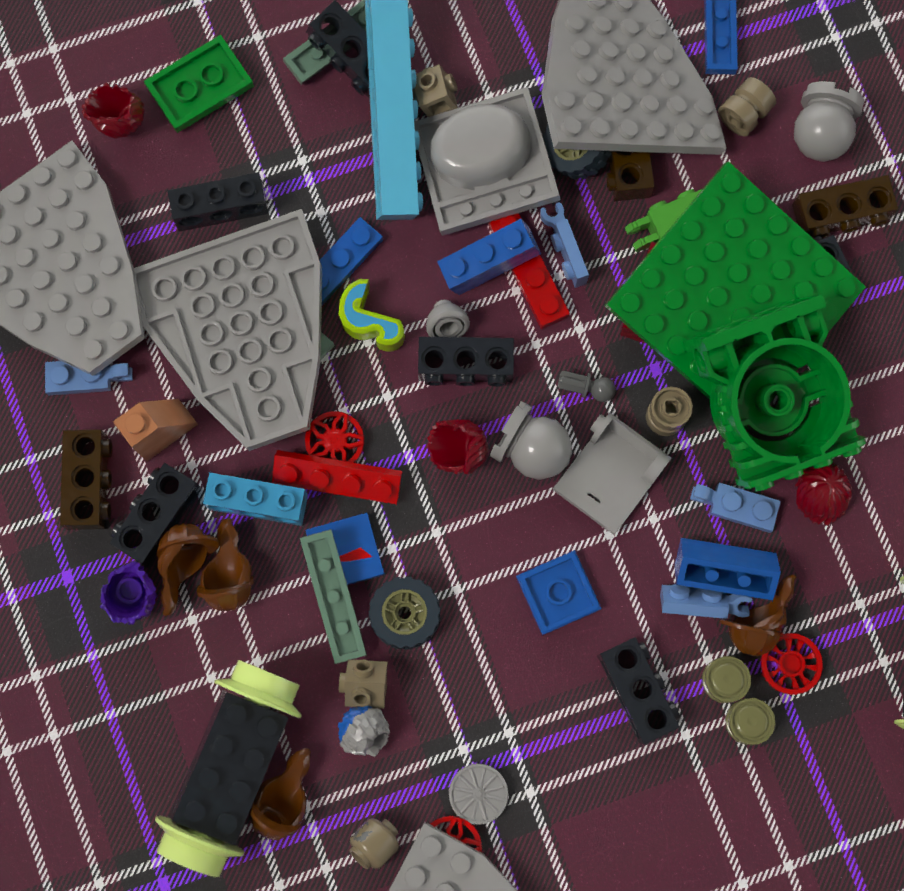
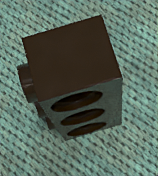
M611 151V157L606 161V163L609 162L610 173L606 174L608 192L613 191L614 202L651 198L654 190L650 152H632L631 155H623L619 151ZM631 176L636 180V183L632 185L626 184L622 177Z
M889 175L800 193L792 204L797 224L812 238L817 236L825 238L831 234L830 232L840 230L842 233H851L860 229V226L871 224L872 227H879L889 223L890 219L898 211ZM869 199L877 200L881 208L872 206ZM839 206H847L852 214L843 213ZM809 212H817L822 217V220H814Z
M101 429L63 430L60 526L67 530L106 529V521L111 519V504L107 501V489H111L112 474L111 470H107L108 458L112 457L113 445L112 440L108 439V435ZM88 442H94V451L89 455H82L83 446ZM87 473H93V483L88 487H82V477ZM87 504H92L94 508L92 515L87 519H82L80 516L81 509Z

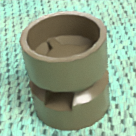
M750 77L736 89L735 95L730 96L719 107L718 114L722 122L732 132L740 136H747L758 125L757 118H764L775 107L777 102L773 92L767 85L756 78Z
M677 387L661 389L655 394L646 410L647 425L658 435H675L681 431L692 415L693 405L691 398L685 391Z

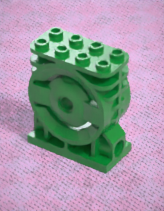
M823 294L796 298L683 340L686 352H692L700 377L712 382L710 393L712 418L718 432L725 440L723 442L724 449L730 451L732 458L728 462L730 467L736 468L738 474L734 478L736 485L744 486V489L754 487L756 491L769 489L775 485V480L782 477L785 480L794 479L804 474L803 469L808 467L822 468L832 464V458L843 455V457L856 455L862 452L861 447L867 443L865 437L858 436L855 429L861 425L859 418H852L850 414V408L854 405L851 400L846 374L837 359L822 347L828 334L821 311L822 308L827 307ZM781 324L785 338L773 339L771 332L774 326ZM745 338L746 345L734 350L732 342ZM764 359L782 360L794 368H800L807 364L810 370L798 374L795 370L785 365L767 364L753 369L744 376L749 366ZM773 392L778 397V403L774 408L769 403L770 395ZM819 398L818 403L808 407L809 401ZM800 425L794 433L776 441L757 439L747 433L744 426H747L752 431L761 435L780 436L793 431Z

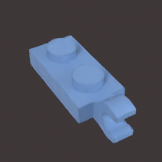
M558 202L555 205L556 216H549L546 213V209L541 208L540 218L545 225L551 226L554 229V234L551 235L553 247L556 252L561 251L565 261L562 262V269L566 279H572L574 287L577 288L587 284L589 273L569 222L564 217V208Z
M62 361L45 362V393L48 395L111 391V382L133 380L132 367L129 368L128 363L114 364L112 366L109 364L92 376Z
M720 482L717 484L715 491L707 486L696 484V487L692 489L690 497L693 501L711 505L709 515L771 533L774 529L781 502Z
M676 584L662 585L660 593L662 613L722 619H727L728 614L748 617L750 614L748 606L739 605V603L744 601L752 602V597L736 594L727 596V593Z

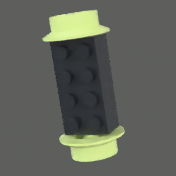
M238 660L231 678L216 679L214 683L241 694L244 698L225 690L222 691L169 814L170 818L156 816L155 819L158 825L165 831L157 848V853L181 866L214 877H220L228 857L244 855V850L236 846V842L289 718L284 714L269 709V706L298 718L302 716L292 704L300 685Z

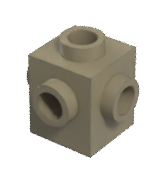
M440 64L425 68L422 72L416 74V87L412 89L413 99L417 101L418 107L428 117L458 108L454 94L458 90L453 75L451 73L447 74Z
M348 660L346 673H340L339 692L345 693V706H370L372 708L384 709L387 691V662Z

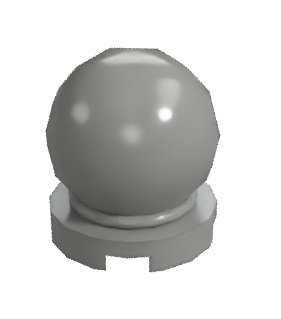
M819 81L808 85L801 99V105L804 109L800 111L794 125V140L800 152L808 158L821 162L837 159L850 148L856 133V123L854 120L860 117L865 101L862 94L854 88L850 87L849 93L835 89V82Z
M521 401L502 430L505 434L499 444L494 445L490 457L499 462H502L505 457H511L514 467L526 477L537 480L554 477L561 473L569 464L572 455L569 434L557 420L545 416L532 418L530 413L533 407Z

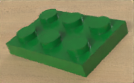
M221 35L144 80L145 86L176 133H179L254 87L253 81Z

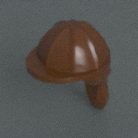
M231 518L224 519L217 530V539L220 546L219 552L202 571L200 585L196 589L198 597L204 598L208 605L216 610L226 612L234 611L247 602L250 597L251 586L254 583L249 560L238 551L239 533L233 526Z
M185 523L174 525L165 532L159 542L157 557L159 558L158 571L163 579L160 600L163 604L164 616L171 615L176 610L179 601L180 584L199 571L206 561V557L219 548V540L214 536L205 535L196 525Z
M794 574L787 575L779 583L774 600L767 605L749 609L750 614L748 617H737L736 620L720 618L719 623L729 626L730 638L739 651L753 656H761L771 651L778 643L779 638L783 637L781 630L787 621L786 608L795 593L794 581L797 577Z
M304 748L294 753L289 758L283 774L267 779L260 785L249 811V817L253 830L263 838L277 841L295 834L300 829L306 813L307 799L301 783L310 769L311 751L309 748Z

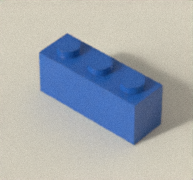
M519 219L437 262L449 289L457 295H461L540 255L541 252L529 226L522 219Z
M680 539L675 561L676 585L774 600L781 574L777 553L693 539Z

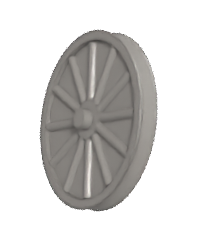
M468 765L462 768L451 781L449 788L450 804L458 817L465 819L471 824L480 825L492 822L502 814L507 805L508 787L506 781L496 769L489 765Z

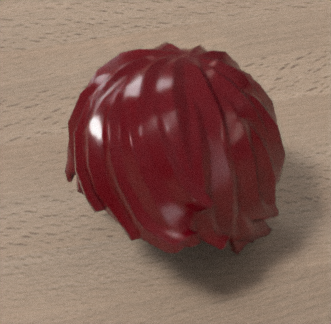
M108 82L93 90L81 106L83 118H87L99 132L115 139L128 137L131 132L135 133L136 129L142 125L145 109L142 99L130 92L127 87H119L116 84L112 88Z
M459 419L439 421L432 426V430L429 432L430 435L427 437L429 441L427 449L428 454L431 456L430 460L434 462L437 469L455 474L463 472L464 474H472L486 460L489 446L485 432L481 427H478L469 420Z
M833 463L822 468L811 466L803 469L804 474L799 476L798 482L795 484V487H797L796 504L798 509L804 513L805 518L809 517L812 523L818 525L825 523L826 526H829L831 522H835L837 518L845 515L846 509L851 502L852 486L850 480L847 478L844 470Z

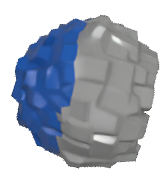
M370 706L351 707L348 712L343 714L342 722L338 724L340 746L343 747L346 753L363 756L367 754L375 757L389 741V724L379 708H372Z

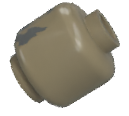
M370 818L351 835L350 844L352 847L349 849V852L363 868L369 869L372 867L380 869L399 849V843L395 837L398 831L387 819L381 822L375 818Z

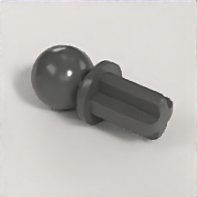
M564 370L561 371L558 379L559 389L582 394V398H585L587 392H589L599 402L611 400L616 392L615 384L611 379L600 377L592 381L590 380V373L585 376Z

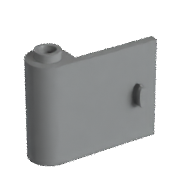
M609 413L606 417L601 414L591 426L590 430L594 432L593 436L554 486L553 491L615 535L671 460V457Z

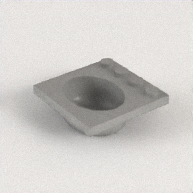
M528 87L414 121V129L419 132L420 137L418 151L442 236L561 200Z

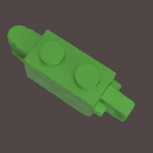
M694 189L687 190L681 193L676 200L669 203L660 201L649 208L650 211H648L647 216L628 224L625 230L629 235L647 228L650 232L649 236L641 238L633 244L635 251L638 252L649 248L652 241L658 243L701 190L696 192Z

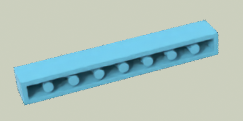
M365 0L376 220H412L419 215V211H422L423 196L421 192H418L417 180L421 179V164L416 162V150L419 149L420 137L419 132L414 129V119H417L418 103L416 100H413L412 88L416 87V71L411 69V58L414 57L415 44L409 35V27H412L413 11L412 8H408V0Z

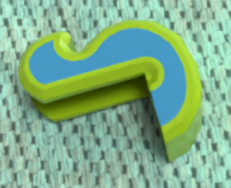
M358 279L349 284L341 296L339 305V317L345 332L358 340H368L377 337V347L383 351L389 352L399 349L405 341L404 328L401 321L363 309L370 289L369 279Z

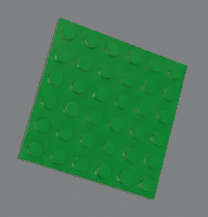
M728 161L722 165L604 306L710 399L712 382L700 377L692 352H686L683 340L790 300L823 294L827 306L822 308L821 311L829 332L866 286ZM781 324L774 326L771 332L773 339L785 338ZM745 338L732 342L734 350L746 345ZM764 359L749 366L744 376L753 369L767 364H781L795 371L798 368H794L782 360ZM775 392L770 395L769 403L775 398Z

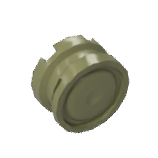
M724 656L712 660L705 667L702 673V686L705 693L711 699L719 703H731L742 699L748 693L751 686V674L748 667L741 660L735 657Z
M756 698L741 699L733 703L727 710L725 726L729 735L736 742L744 745L760 744L768 740L773 734L775 715L772 709L762 700Z

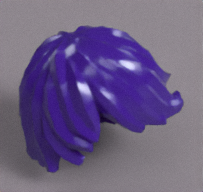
M132 561L112 571L108 576V584L103 585L101 588L102 605L100 608L107 612L113 623L123 622L124 624L133 625L137 620L148 617L154 608L155 599L158 596L155 592L156 587L153 585V580L143 571L144 566H140V563L137 561Z

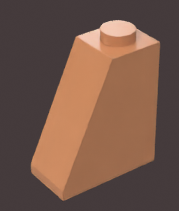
M179 399L139 402L113 421L130 446L147 462L198 425Z

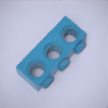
M209 472L203 504L213 511L302 526L308 494L302 488Z

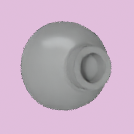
M449 300L438 301L429 313L426 322L427 333L430 337H461L470 326L466 312Z

